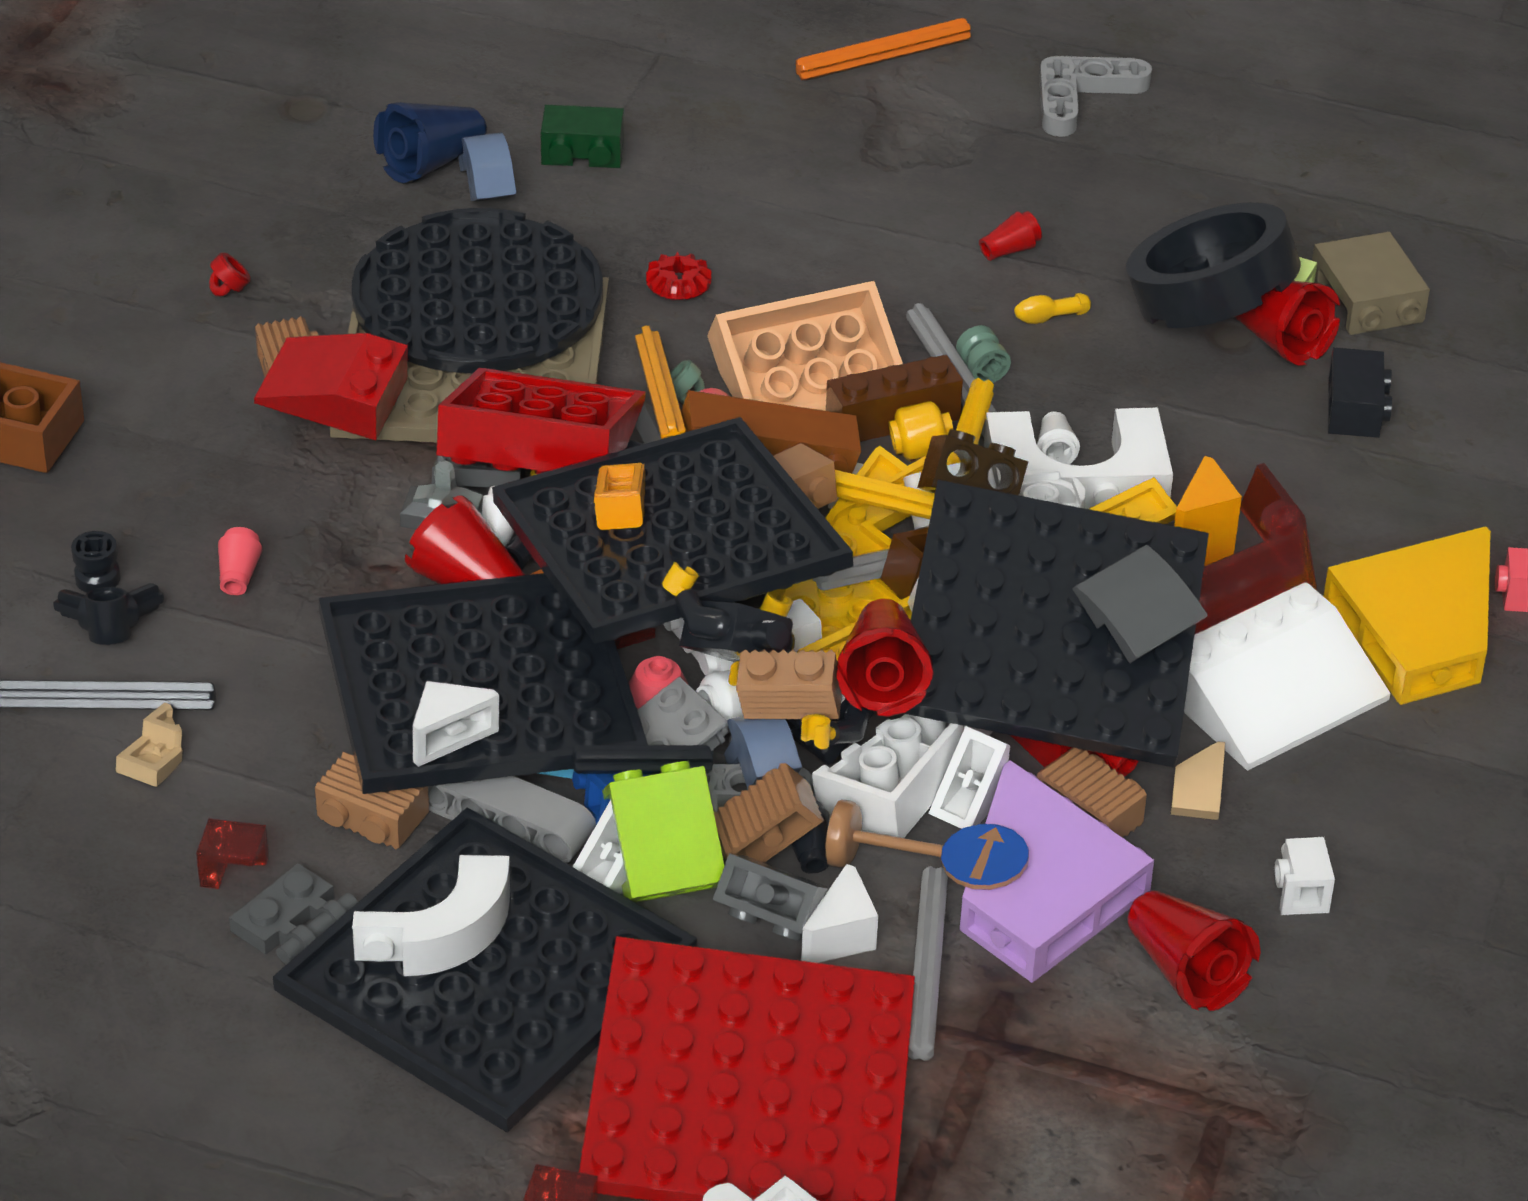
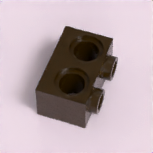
M949 429L948 435L932 436L917 488L935 493L937 481L943 480L1019 495L1029 461L1014 457L1016 450L1011 447L990 443L989 448L974 444L975 436ZM952 452L956 453L960 459V469L956 475H952L947 468V459ZM993 465L999 469L1001 474L1000 484L996 488H993L988 481V472Z

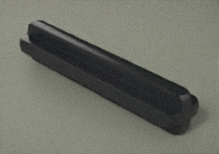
M577 745L573 748L572 767L577 774H617L638 769L642 770V774H661V766L681 761H689L690 768L704 766L706 774L711 772L713 767V752L707 745Z

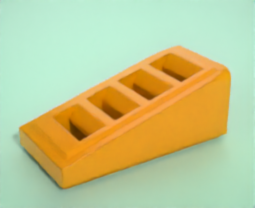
M645 464L605 465L599 468L594 503L597 527L600 530L637 528L643 524Z

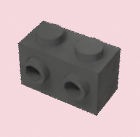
M729 853L712 900L730 906L728 912L730 916L756 924L757 918H761L774 924L772 932L800 941L803 934V926L821 902L829 887L754 858Z

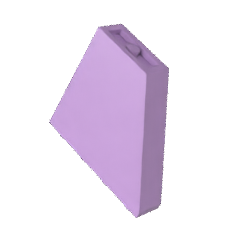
M1010 760L1003 766L985 824H998L1010 828L1023 837L1029 849L1028 867L1020 878L1007 886L991 890L965 887L962 896L960 931L1033 983L1128 911L1138 897L1150 891L1154 859L1149 857L1141 848L1135 847L1113 832L1105 823L1096 820L1077 807L1070 799L1063 797L1041 782L1034 774L1027 772Z

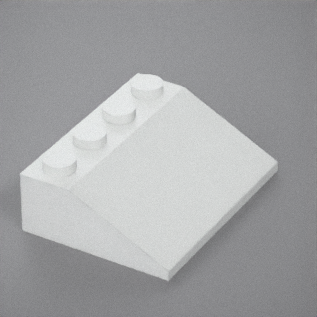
M1304 582L1194 635L1184 713L1215 742H1225V751L1248 771L1390 699V692L1337 608L1311 585Z

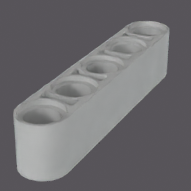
M515 776L428 786L429 811L453 820L468 807L566 864L573 859L587 842L596 826L594 816L585 806Z

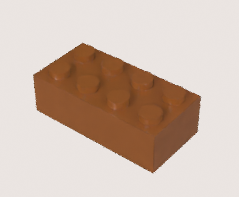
M0 362V463L48 473L85 421L80 380Z

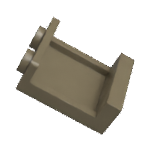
M1390 231L1314 244L1312 261L1317 262L1314 283L1331 284L1347 309L1348 314L1345 328L1350 335L1416 324L1425 320L1430 289Z

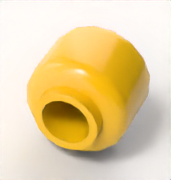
M932 401L901 407L895 412L894 420L888 422L895 454H902L909 462H915L927 455L932 436L948 435L949 429L954 430L949 412L941 414L937 404Z

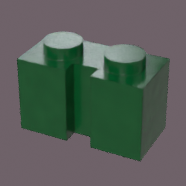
M545 105L541 127V165L573 166L574 158L589 159V167H621L624 143V108Z

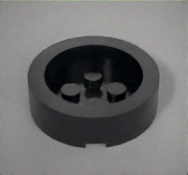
M1254 202L1219 206L1173 222L1155 232L1138 245L1126 263V270L1142 316L1151 324L1158 320H1164L1168 328L1203 326L1246 313L1262 305L1261 296L1274 288H1276V291L1281 292L1286 289L1296 278L1301 267V261L1285 213L1274 205Z

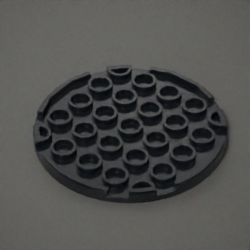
M468 208L449 210L423 216L421 223L408 228L400 225L376 241V247L368 255L364 254L360 258L352 277L353 310L360 326L366 333L408 345V362L435 370L456 373H474L479 367L509 371L531 366L552 358L570 348L590 330L600 313L603 301L601 268L589 248L582 247L574 240V234L548 220L542 224L526 219L525 213L505 209Z

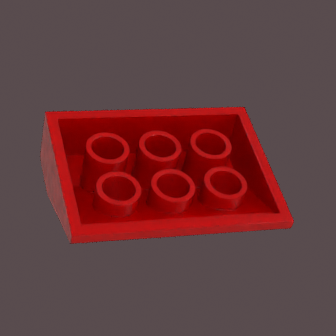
M479 367L438 405L436 455L451 457V461L457 464L467 465L478 461L491 463L495 469L502 471L525 468L535 470L536 474L625 450L645 402L646 391Z

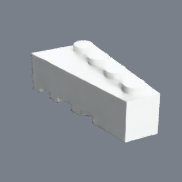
M907 714L894 720L888 718L876 727V735L861 746L853 743L841 752L842 760L831 768L824 764L812 773L814 797L829 812L830 817L839 800L853 801L861 810L862 831L905 838L932 805L965 726ZM973 728V729H975V730H977V731H979V732H982V733H984V734H986V735H988V736H990V734L993 732V731H988V730Z

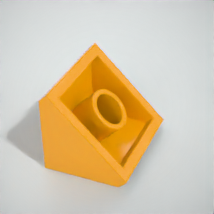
M1204 456L1176 508L1174 523L1176 527L1209 533L1204 571L1233 564L1242 499L1240 493L1216 461L1207 456Z

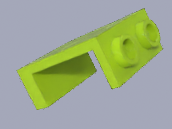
M689 761L675 762L661 766V774L644 777L640 769L625 771L613 775L614 782L608 783L602 790L604 800L611 799L627 879L621 887L623 896L637 903L717 888L725 865L704 766L690 768Z

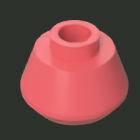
M653 656L638 664L628 682L637 709L642 707L679 676L688 684L682 670L675 661L663 656Z

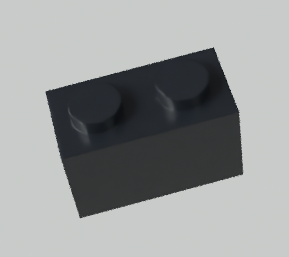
M1333 347L1328 377V434L1380 438L1382 421H1390L1392 411V396H1387L1391 388L1392 370L1384 369V351Z

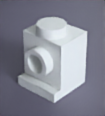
M1324 837L1285 839V843L1281 847L1283 858L1276 859L1275 861L1277 888H1282L1279 907L1281 915L1329 913L1335 877Z

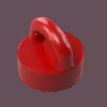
M219 253L210 263L213 273L210 276L209 288L217 297L227 295L232 289L240 292L251 281L250 274L245 267L228 253Z

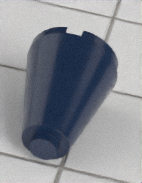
M395 102L386 105V110L379 112L376 116L373 138L377 155L384 154L388 163L387 166H383L386 173L397 182L407 183L427 175L464 154L462 137L486 134L487 126L481 114L471 107Z

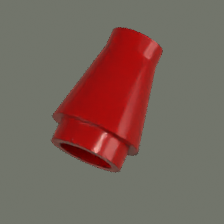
M1016 211L987 236L981 238L979 246L983 255L989 261H992L997 257L1034 248L1036 242L1042 239V231L1037 219L1031 212L1025 211L1020 213Z

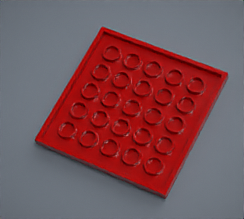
M616 936L578 1174L577 1191L649 1201H702L710 1188L719 1184L732 1183L751 1199L755 1200L781 1178L787 1176L818 1201H895L915 976Z

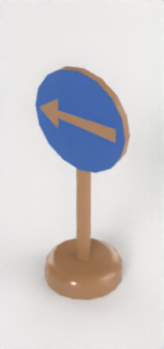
M844 799L839 800L833 809L826 837V859L830 866L844 868L846 864H851L856 856L859 843L941 857V864L946 875L957 884L971 889L991 890L1007 886L1021 877L1028 867L1029 849L1024 838L1014 830L998 824H977L965 827L951 835L944 845L862 831L860 807L855 802Z

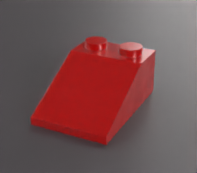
M369 333L287 337L254 397V404L377 440L408 378V345Z

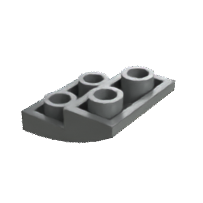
M1148 545L1143 546L1072 588L1096 628L1098 629L1104 624L1106 625L1129 663L1208 616L1180 576Z

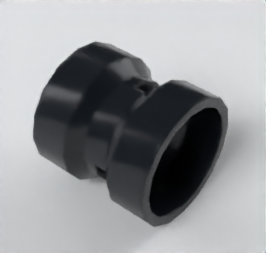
M89 531L78 535L71 545L73 562L76 564L74 568L76 586L86 593L97 588L116 587L121 578L119 565L116 561L118 552L115 538L104 531Z

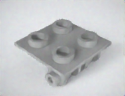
M680 676L637 710L648 745H707L712 751L719 744H723L726 741L724 736L730 732L726 726L728 722Z

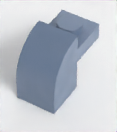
M499 132L462 137L464 154L458 156L460 172L467 171L471 201L517 194L511 156L504 134Z
M744 716L727 720L732 740L724 755L727 764H740L747 790L749 785H755L756 780H761L768 771L778 769L780 763L788 764L799 773L802 765L786 719H744Z

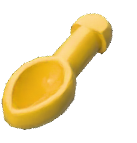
M1077 293L1074 297L1055 300L1046 295H1036L1017 304L1014 308L1016 318L1025 323L1039 324L1048 321L1053 316L1073 313L1077 315L1085 314L1090 310L1091 301L1083 293Z

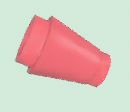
M233 527L228 529L218 541L220 589L226 594L237 596L244 594L247 590V586L263 551L259 536L253 530L245 527Z

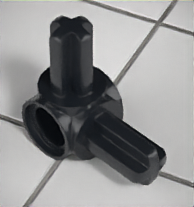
M153 583L146 584L130 592L118 587H102L87 592L86 595L64 589L58 592V599L53 602V607L62 616L78 620L81 628L89 632L91 642L111 645L129 639L131 636L130 628L137 624L140 616L158 609L159 605L164 602V594L159 592L158 585Z

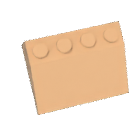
M875 281L716 314L707 335L719 373L732 397L826 411L827 380L903 364Z

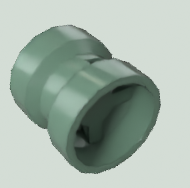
M984 325L974 326L961 334L956 344V350L975 379L980 378L983 381L989 379L993 383L1006 375L1011 365L1010 355L999 344L997 336L990 327Z

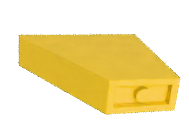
M1486 526L1328 567L1323 597L1337 608L1385 686L1400 705L1481 683L1488 646L1491 532Z

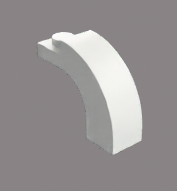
M460 855L458 879L455 888L446 899L431 908L415 912L354 911L352 929L355 961H403V976H420L454 968L477 956L494 941L504 926L508 915L510 903L509 856Z

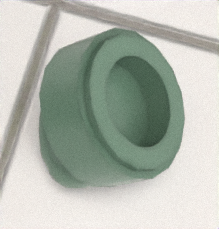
M684 360L671 370L670 373L676 395L681 404H684L687 396L686 393L693 385L694 391L699 392L705 389L704 380L700 376L701 369L691 360Z

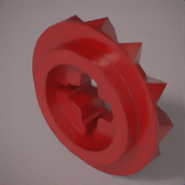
M676 252L671 257L661 254L658 261L649 262L648 271L646 272V284L652 292L661 297L675 300L690 299L703 294L710 287L712 270L708 269L706 260H696L694 254L680 256ZM675 273H682L681 279H678Z

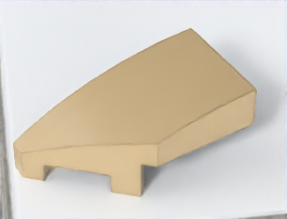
M163 703L143 719L142 736L116 757L117 773L157 787L182 762V729L179 724L175 725L172 718L173 709L171 704Z
M1216 742L1175 767L1171 815L1218 820L1225 742Z

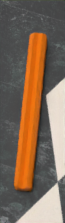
M959 18L801 57L795 61L796 74L801 80H808L965 41L970 38L971 27L965 18Z

